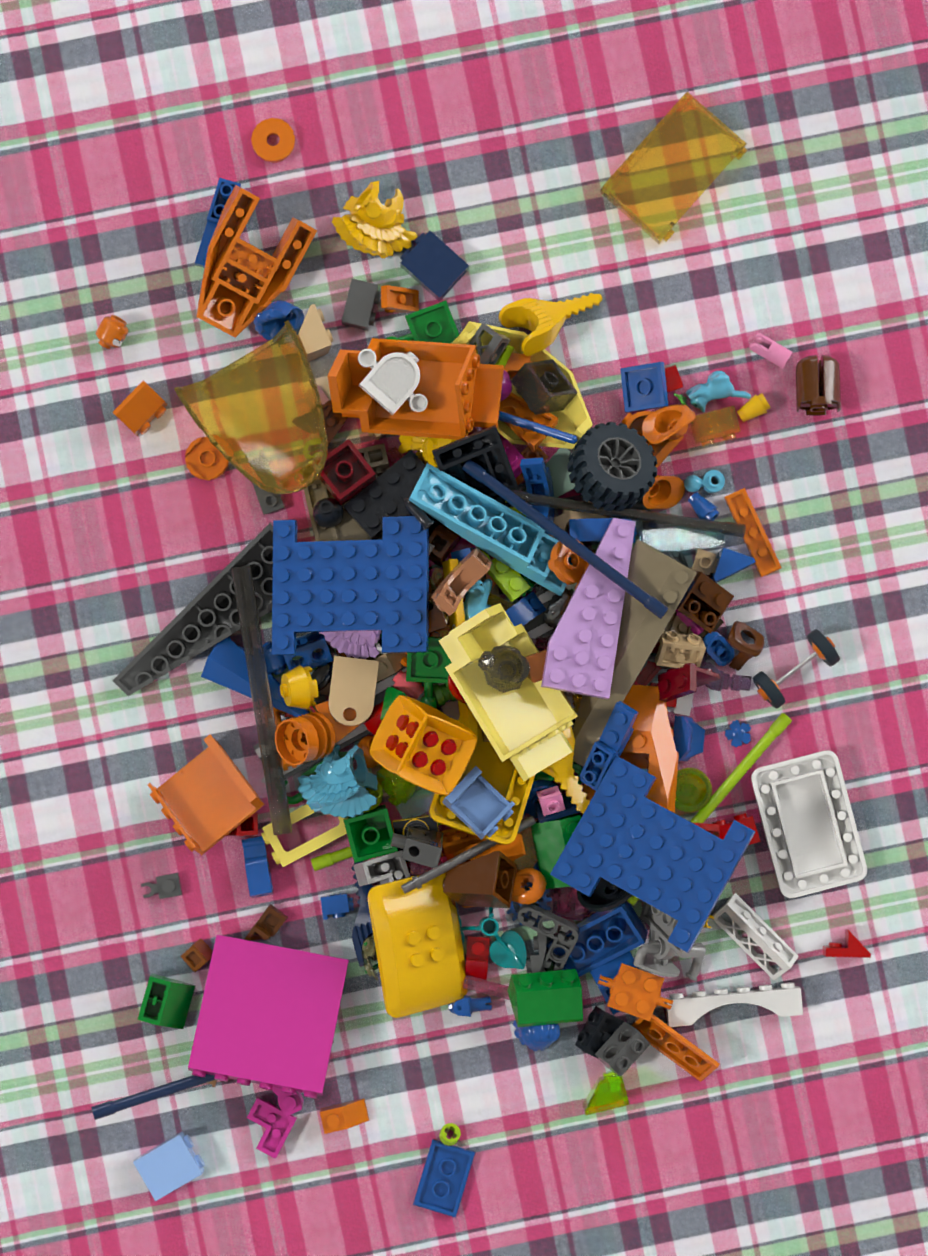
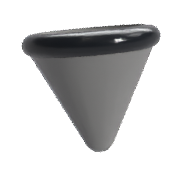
M331 662L327 663L326 666L318 667L311 674V678L317 680L318 694L327 696L330 694L333 663Z

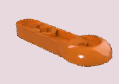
M534 868L519 870L516 873L511 901L528 905L537 902L543 896L546 889L544 875ZM530 882L532 888L529 887L530 890L527 891L524 886H528L526 883ZM462 906V907H464V908H471V907H473V906Z

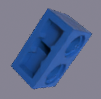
M312 632L296 638V655H283L289 671L299 665L315 668L326 666L327 663L333 661L325 636L319 632ZM315 649H322L320 652H313ZM295 656H301L299 660H293Z

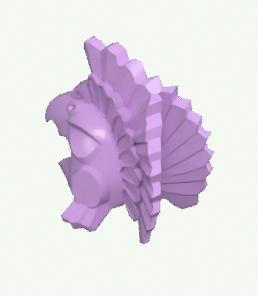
M381 631L319 632L324 634L325 640L330 642L333 648H336L339 653L344 652L347 657L353 656L354 658L361 657L366 659L369 656L376 658L379 654L375 643L377 644V642L382 640L380 637Z

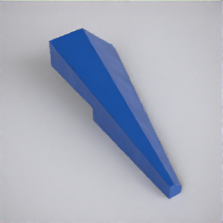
M231 636L218 642L209 654L201 677L295 717L310 713L308 709L287 706L280 693V683L271 674L266 673L257 661H253L241 646L238 647L230 639Z

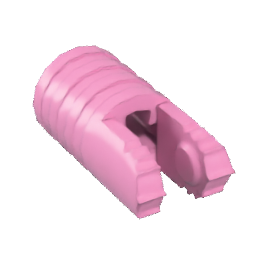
M757 333L755 337L757 342L751 343L750 350L783 369L792 351L765 335Z

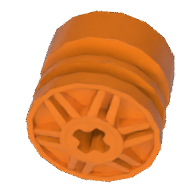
M312 712L283 720L275 731V745L280 757L287 764L296 766L327 757L335 746V733L331 722L322 713Z

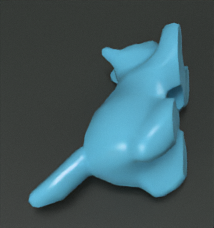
M723 371L712 372L708 376L706 384H697L685 392L691 399V405L701 409L702 412H705L707 403L714 399L727 397L751 398V395L745 391H736L730 382L729 376Z
M486 579L484 582L478 580L465 594V602H463L465 621L484 609L491 607V605L487 604L492 589V581L490 579Z

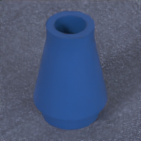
M698 492L688 499L700 521L706 525L714 521L720 514L717 510L718 507L702 497Z

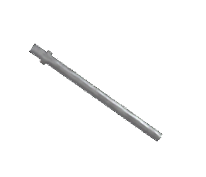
M530 816L522 820L517 833L536 824L534 818ZM487 839L418 877L416 875L413 876L412 880L403 884L401 888L405 894L415 888L420 889L424 883L499 843Z

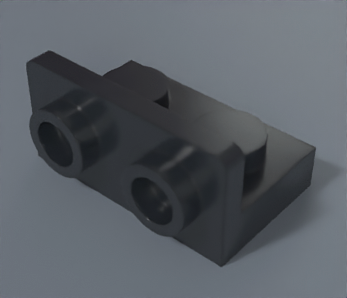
M595 1006L589 1014L583 1030L578 1034L575 1046L583 1052L598 1058L595 1053L624 1021Z

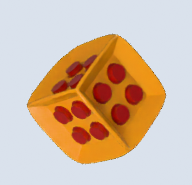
M399 695L389 707L373 738L370 755L385 769L397 774L404 780L433 793L448 796L463 775L474 753L478 738L471 729L458 720L450 718L443 712L416 699Z

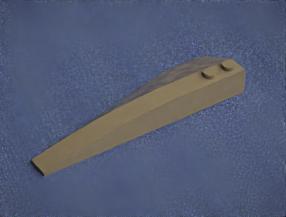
M639 539L631 550L627 578L669 609L660 619L625 591L609 699L582 695L577 713L578 717L573 727L575 737L573 761L583 767L594 743L600 739L615 704L619 701H624L697 574L694 570Z

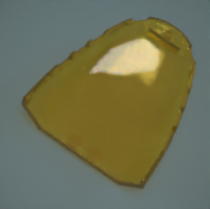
M289 320L284 322L285 326L273 339L205 380L184 387L177 386L174 388L197 426L224 457L257 487L275 494L296 493L311 485L323 470L328 453L326 424L317 383L305 350Z

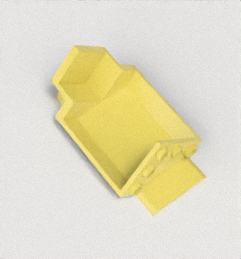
M500 603L479 612L439 640L452 662L445 667L501 761L503 762L509 758L523 781L574 751L562 731L574 725L572 720L578 716L563 691L541 687L542 680L533 683L527 677L523 657L539 651L522 623L514 626Z

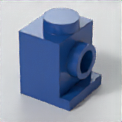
M348 893L321 896L320 898L323 920H327L330 914H332L333 918L345 917L346 912L354 911L353 897L349 898Z

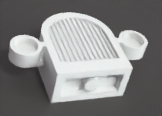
M363 349L359 353V364L366 368L370 367L372 370L358 386L391 415L406 400L409 401V406L414 412H422L428 405L427 398L424 395L413 393L419 384L420 370L417 365L419 359L412 352L409 351L407 354L391 353L384 356L379 362L376 361V354L371 349Z

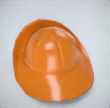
M686 405L662 407L645 418L642 423L641 434L647 439L648 443L658 444L667 439L677 440L686 433L688 424L695 420L696 415Z

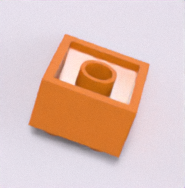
M143 380L112 413L138 436L140 433L143 435L151 427L149 423L155 417L159 419L166 412L167 409L165 407L168 404Z

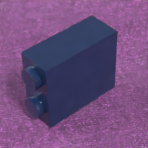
M429 231L427 234L423 232L415 241L417 245L412 250L407 249L400 257L402 260L400 267L440 302L468 272L469 265L432 231Z

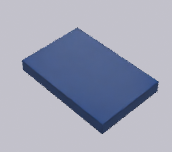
M432 1139L413 1205L456 1218L475 1151L455 1145L447 1146L439 1140Z

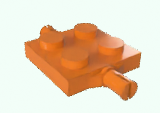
M621 963L618 973L613 979L602 975L599 977V979L604 981L598 980L597 984L610 988L607 1007L646 1021L651 1020L657 1005L669 1010L672 1007L664 1002L673 1004V1000L661 997V987L665 978Z

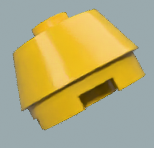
M299 665L282 675L280 693L287 706L308 709L311 706L317 705L314 698H318L317 680L311 678L309 672H312V668L310 666L302 667Z

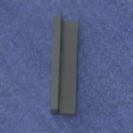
M482 323L468 345L477 344L476 351L478 350L480 355V364L495 365L509 344L510 339L505 335L498 334L485 323ZM486 331L493 338L488 345L482 346L481 336Z

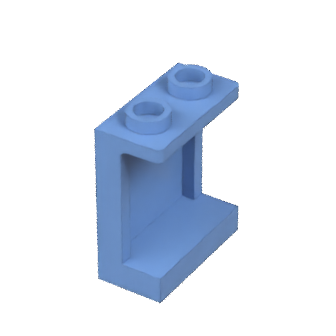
M475 766L453 791L444 798L442 803L482 840L486 835L490 838L498 830L499 827L496 824L501 819L506 821L514 813L511 808L515 803L506 800L481 776L482 771Z

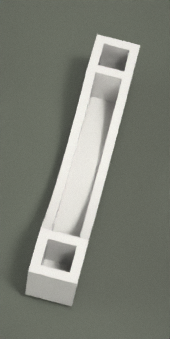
M791 982L782 983L779 988H772V985H760L757 990H750V987H738L735 992H728V989H716L714 994H706L705 991H694L692 996H683V993H672L670 998L666 999L673 1000V1004L665 1002V1004L672 1006L670 1010L666 1008L667 1025L669 1027L692 1025L710 1010L732 1003L759 1005L773 1011L780 1017L803 1015L801 988Z

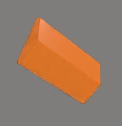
M653 1014L650 1021L637 1017L631 1025L639 1030L651 1046L700 1082L720 1065Z

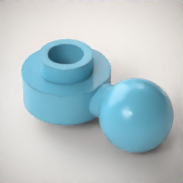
M717 470L708 471L702 478L696 475H689L684 480V487L689 492H697L703 487L709 493H716L725 484L723 474ZM712 477H715L717 479L716 485L712 484Z

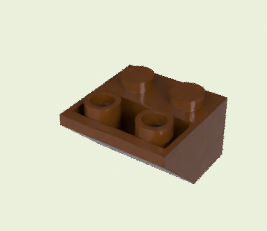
M694 570L697 574L676 610L711 634L734 595L703 572Z

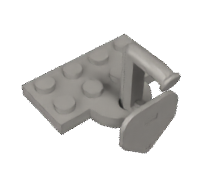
M644 902L640 917L650 926L649 943L644 944L638 949L633 964L659 976L677 977L680 974V970L669 959L673 956L681 958L694 957L689 972H686V976L693 981H697V976L706 953L705 946L701 943H694L690 952L687 953L669 943L668 939L678 920Z

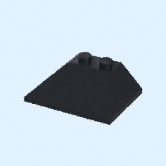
M496 425L432 450L437 468L440 471L447 473L508 508L512 505L482 482L477 481L462 470L469 459H472L484 468L488 474L522 498Z

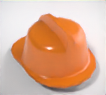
M657 475L653 486L642 497L643 505L647 509H667L675 506L684 495V482L679 477Z

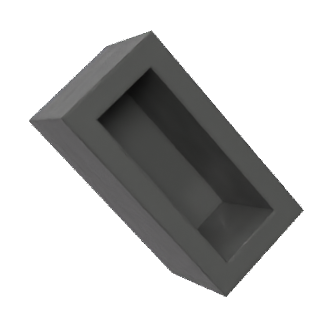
M357 279L351 280L342 317V325L368 331L369 325H374L376 313L373 312L375 304H379L381 291H378V284Z

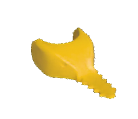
M590 293L588 296L582 295L581 298L574 297L573 300L566 299L565 302L523 298L504 306L499 312V322L506 328L523 327L532 331L522 342V352L529 357L550 346L556 339L565 320L571 318L572 314L578 315L579 311L585 312L586 308L592 309L593 305L599 306L603 298L602 295Z
M570 726L562 732L574 750L575 737ZM573 751L542 771L554 777L556 783H561L560 789L566 790V796L571 797V804H576V811L584 814L590 801L586 800L587 793L582 792L583 785L578 784L579 777L574 776L575 770L572 768Z

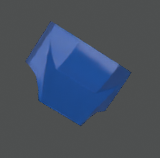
M675 715L673 739L679 755L678 761H688L691 757L703 753L705 729L695 723L692 717Z

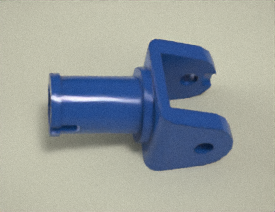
M465 995L463 999L448 1004V1009L458 1016L471 1017L472 1012L491 1011L492 1005L486 1003L492 1002L490 996L471 999V997Z

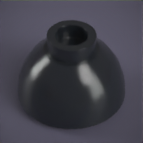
M323 498L313 508L314 521L323 528L337 526L344 516L342 505L333 498Z

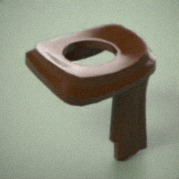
M735 621L728 635V643L740 651L731 660L732 662L729 664V667L739 671L750 658L760 655L765 644L764 636L743 622ZM741 631L754 639V644L745 642L741 637Z

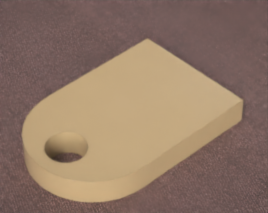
M334 656L328 705L332 717L340 724L357 726L365 722L371 715L374 707L379 661ZM348 708H352L356 712V718L353 721H347L343 717V712Z

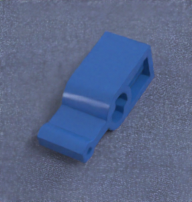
M263 837L243 839L242 846L250 897L256 898L273 895L269 861Z

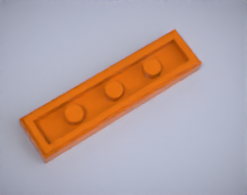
M743 488L725 496L724 499L751 557L756 561L754 564L760 577L781 569L782 567L746 489Z

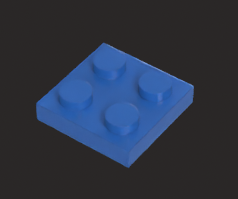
M664 362L620 369L626 413L669 406Z

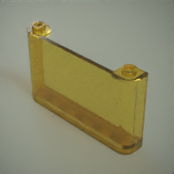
M686 92L607 180L600 193L658 244L663 240L667 242L675 233L672 230L675 224L729 163L735 158L740 160L748 151L745 148L747 143L689 92Z

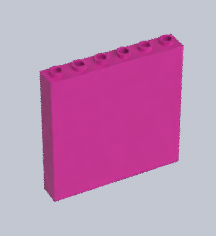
M216 935L188 1064L189 1071H192V1075L198 1077H205L206 1074L215 1075L214 1079L227 1082L228 1078L235 1079L237 1084L250 1086V1083L259 1084V1088L272 1090L273 1087L282 1088L281 1092L287 1094H295V1091L303 1092L304 1097L317 1099V1095L322 1096L349 960Z

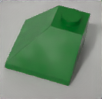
M385 804L377 806L375 809L363 813V815H356L355 818L347 817L343 819L354 863L398 852L397 847L390 846L393 830Z

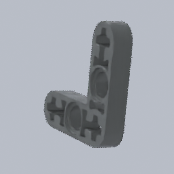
M523 904L518 912L519 922L554 939L544 957L540 972L547 971L552 960L556 962L552 971L562 970L578 940V926L535 904ZM531 911L532 914L529 918L525 917V913ZM540 915L539 923H536V919ZM549 919L554 922L555 926L548 929L543 926L542 922ZM558 925H561V929L557 933ZM569 930H571L572 935H570L569 937L565 936V934ZM554 948H563L566 952L565 955H556L553 951Z

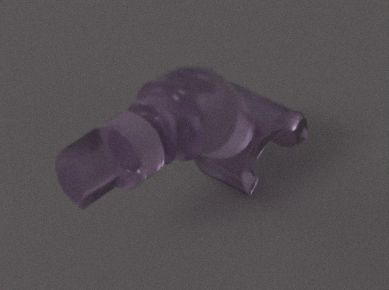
M704 653L700 668L712 669V672L720 674V680L705 684L706 687L715 691L728 690V687L733 691L750 690L751 676L733 674L730 677L729 674L718 670L710 662L707 663V653Z

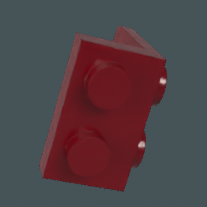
M686 663L683 667L677 669H668L666 673L658 675L659 700L668 702L697 692V687L720 680V674L712 672V669L697 667L694 663Z

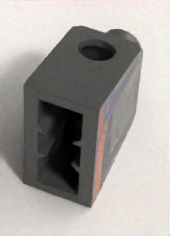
M408 827L406 836L393 833L390 846L403 849L402 858L435 868L438 866L442 851L443 832Z

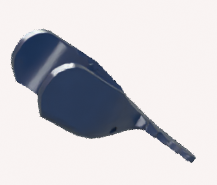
M356 874L353 875L355 880H357ZM357 880L354 886L358 888L356 895L360 897L357 901L360 907L352 931V941L359 966L362 967L365 965L362 953L363 943L373 935L367 897L369 890L374 886H372L373 883L359 886Z

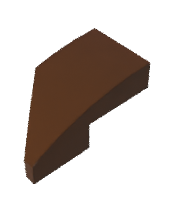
M270 904L244 940H267L270 937H274L288 916Z

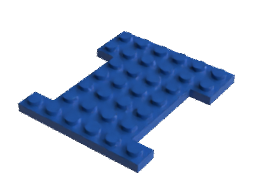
M414 516L383 517L382 540L297 542L296 520H273L272 655H296V633L382 631V653L428 652L429 527L423 530L424 527Z
M616 755L550 875L589 897L593 894L602 877L678 920L668 942L689 953L753 838L755 831L734 820L723 840L646 798L656 777Z

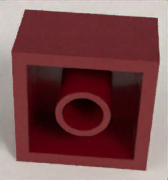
M350 439L313 464L314 472L340 505L351 499L376 479V473Z

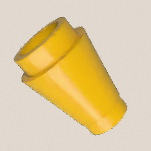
M762 393L758 396L755 394L737 413L742 421L745 422L768 413L767 410L771 406Z

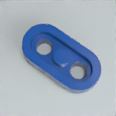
M711 632V634L709 633L703 638L706 647L705 652L719 666H726L734 658V649L718 632Z

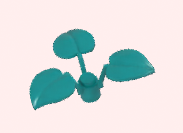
M489 907V916L482 918L479 926L461 927L462 921L458 916L462 944L465 941L462 931L480 930L487 936L494 935L497 940L490 945L489 953L491 960L503 968H525L527 952L522 937L512 930L505 931L500 937L497 933L499 924L493 918L492 907Z

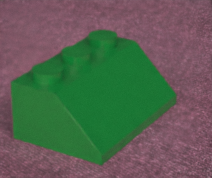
M572 814L544 823L537 821L536 824L531 826L539 871L545 877L546 889L570 887L568 884L550 875L578 825L581 815Z
M576 969L511 975L507 992L517 1027L583 1021L582 986Z

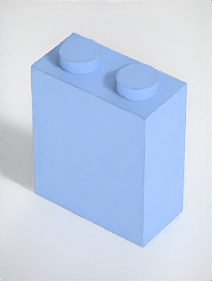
M183 1132L171 1137L133 1161L155 1201L204 1172L203 1167L205 1163L202 1157L194 1153L192 1149L194 1144L189 1135L185 1136Z

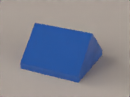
M723 548L718 552V561L710 578L717 583L750 567L756 561L753 557Z

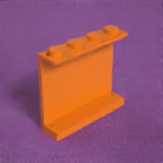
M211 734L203 739L208 748L161 786L156 788L151 783L147 784L152 791L150 793L152 799L157 804L161 803L164 807L161 809L162 813L168 820L172 818L175 823L172 825L175 831L180 836L184 835L186 838L184 841L185 845L191 852L195 850L201 856L265 805L220 743Z

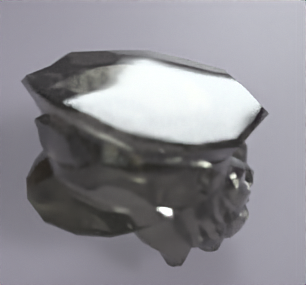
M497 646L491 652L484 651L478 662V666L484 671L487 684L502 693L519 689L530 672L528 660L518 649L511 646Z

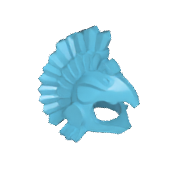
M336 744L333 751L327 757H324L322 764L316 767V775H302L298 777L300 786L297 789L302 794V797L307 800L306 804L314 812H322L325 815H332L334 817L340 816L345 819L348 816L355 818L356 815H363L364 811L370 810L372 805L377 804V798L369 794V791L366 789L377 790V776L368 772L363 750L357 745L343 758H340L338 754L340 746ZM353 757L358 765L355 771L353 770Z

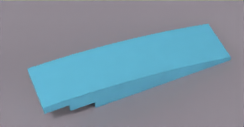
M428 463L426 464L409 501L484 552L561 596L567 584L559 580L548 567L552 548L559 542L557 539L544 533V529L527 517L447 473L440 471L436 467ZM569 557V558H568L569 564H570V565H573V564L571 563V559H572V558Z

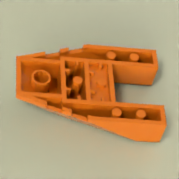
M235 185L223 208L208 246L196 313L197 318L235 338L254 320L258 313L271 304L281 292L286 290L318 231L292 217L272 256L245 242L239 237L260 198Z
M632 685L623 703L639 713L632 726L634 730L620 758L640 769H648V773L655 776L656 780L646 798L675 813L679 755L675 748L674 734L670 727L666 702L659 700L658 686ZM584 784L582 792L587 793L586 800L591 801L596 791Z

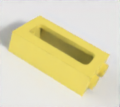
M306 804L262 827L264 832L261 835L267 845L271 844L274 850L271 854L276 864L281 863L282 867L347 834L343 821L345 818L339 816L340 823L338 826L291 851L283 849L277 833L315 813L309 805Z

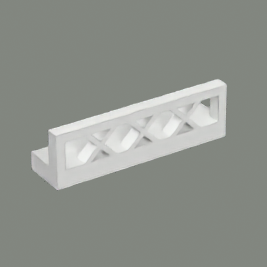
M736 893L728 899L723 907L712 915L714 921L774 981L788 971L799 957ZM726 912L732 919V923L726 922L720 915ZM738 930H743L748 935V938H742L738 934ZM753 945L759 946L764 954L757 953ZM769 961L775 962L781 969L776 972L769 965Z

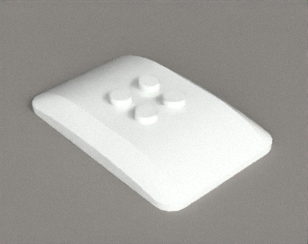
M829 750L755 769L751 776V782L781 893L785 897L796 898L864 879L867 874V865L837 755Z

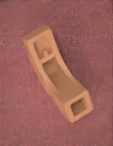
M478 547L472 550L447 575L431 597L435 601L437 608L442 612H446L449 616L456 611L463 596L490 570L493 563Z

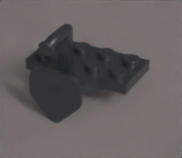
M412 450L343 506L372 540L383 532V517L414 516L424 527L423 530L429 527V537L440 524L438 520L433 517L429 518L428 513L409 501L426 466Z

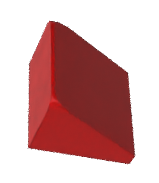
M676 365L665 368L667 393L683 388V382Z

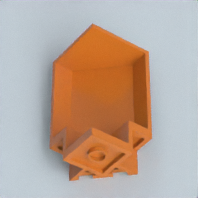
M371 339L367 349L375 352L377 362L388 354L396 352L407 354L409 351L419 359L417 365L420 370V380L413 393L422 394L427 398L428 405L422 412L411 410L409 401L406 400L391 415L358 385L372 370L370 367L366 368L359 364L358 355L361 351L340 349L327 376L333 412L342 413V417L360 418L361 430L364 433L459 440L468 436L469 431L472 432L473 427L488 428L496 425V428H498L504 365L480 364V355L477 354L476 345Z

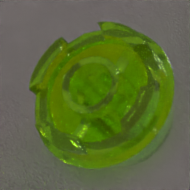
M381 766V770L377 771V781L390 796L387 800L394 806L407 803L418 788V786L388 771L383 766Z
M680 769L677 773L675 807L684 812L699 811L707 805L711 798V782L707 775L699 769Z

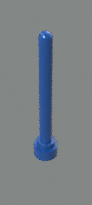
M499 411L498 420L571 444H575L578 441L576 435Z

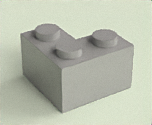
M403 851L354 864L353 867L359 886L380 881V884L410 877L406 861L402 858Z

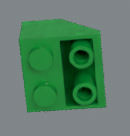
M156 974L150 975L137 1020L163 1027L184 1029L196 986Z

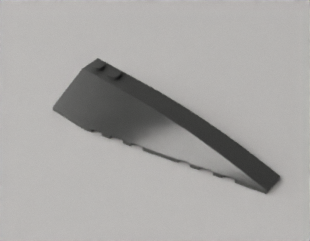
M270 522L112 680L127 696H130L272 611L273 523Z

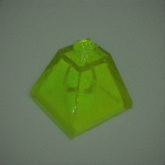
M607 1071L603 1073V1077L597 1079L582 1104L585 1115L630 1105L622 1076L619 1077L614 1072Z

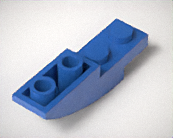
M219 178L207 216L205 231L196 256V266L205 268L208 246L223 208L235 185L241 187L240 183Z
M621 701L615 704L600 739L594 743L579 776L581 782L595 791L598 789L615 756L620 757L634 730L632 726L639 712Z

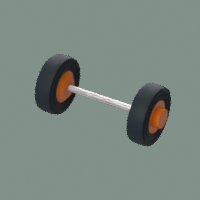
M815 629L807 635L814 653L778 681L774 682L762 671L752 678L758 688L757 692L764 701L767 700L774 708L777 709L786 702L778 685L813 658L818 656L830 667L839 662L840 657L835 650L834 643L819 630Z

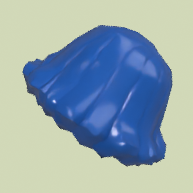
M278 300L269 304L263 312L258 313L253 323L255 330L264 339L283 345L295 341L303 324L304 314L299 307L286 301Z
M516 1020L513 1023V1026L516 1028L514 1034L519 1038L521 1044L527 1045L529 1049L536 1052L549 1048L560 1035L559 1024L517 1027Z

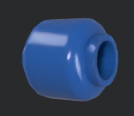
M271 641L264 643L256 650L255 659L266 673L278 675L286 669L284 656L272 655Z

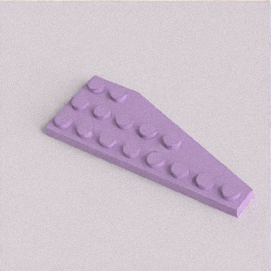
M613 518L595 554L627 578L636 522ZM590 564L576 587L553 635L548 641L541 687L609 699L625 591Z

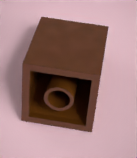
M494 851L447 871L446 878L443 880V893L461 906L510 908L518 865L501 851Z

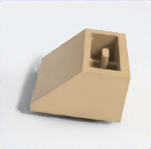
M315 304L310 305L295 342L303 363L328 354L332 345L331 342H333L330 330H325L322 323L325 321L321 309L316 308Z

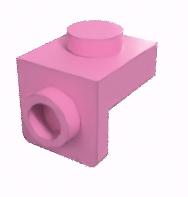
M558 786L536 792L544 816L565 810Z

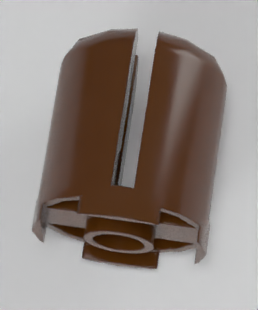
M811 355L797 363V412L800 409L805 410L806 415L820 416L826 415L827 410L836 408L837 412L841 410L840 366L836 359L821 355V360L818 362L817 355Z

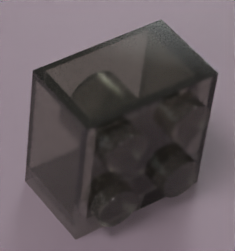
M553 359L525 363L511 380L517 393L522 396L529 409L535 415L564 410L578 393Z

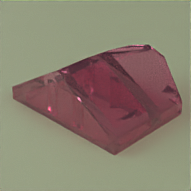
M571 886L554 888L552 913L564 919L582 921L592 911L585 909L580 904L575 888Z

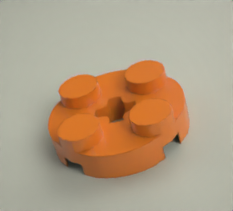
M560 541L553 546L550 555L551 559L548 561L549 569L554 572L559 580L567 585L580 582L589 566V563ZM569 557L572 558V559H571V563H572L573 565H570V564H569V561H568V558H569Z

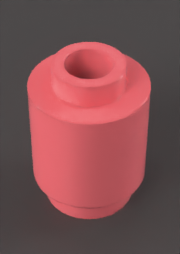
M400 670L392 679L395 682L392 687L417 700L424 691L423 683L406 681L407 670L405 672Z

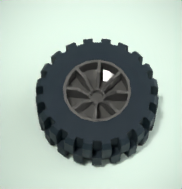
M607 422L606 425L600 423L588 429L570 452L567 468L568 472H571L569 475L570 482L575 484V491L583 495L582 499L584 501H590L593 503L592 506L598 509L603 507L604 511L611 512L613 509L617 512L624 511L625 508L629 509L639 502L653 486L658 471L657 467H655L658 464L657 458L653 456L654 450L652 446H648L646 443L647 439L637 434V430L634 428L629 429L627 425L622 423L616 425V422Z

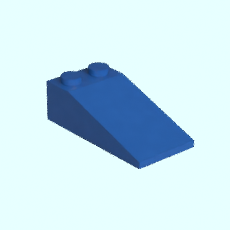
M626 901L615 909L596 912L578 923V940L562 970L576 969L580 977L644 944L648 931L631 904ZM569 930L565 936L569 937L572 935V931ZM553 940L546 944L548 949L550 948ZM556 947L553 950L558 956H563L566 953L561 947Z

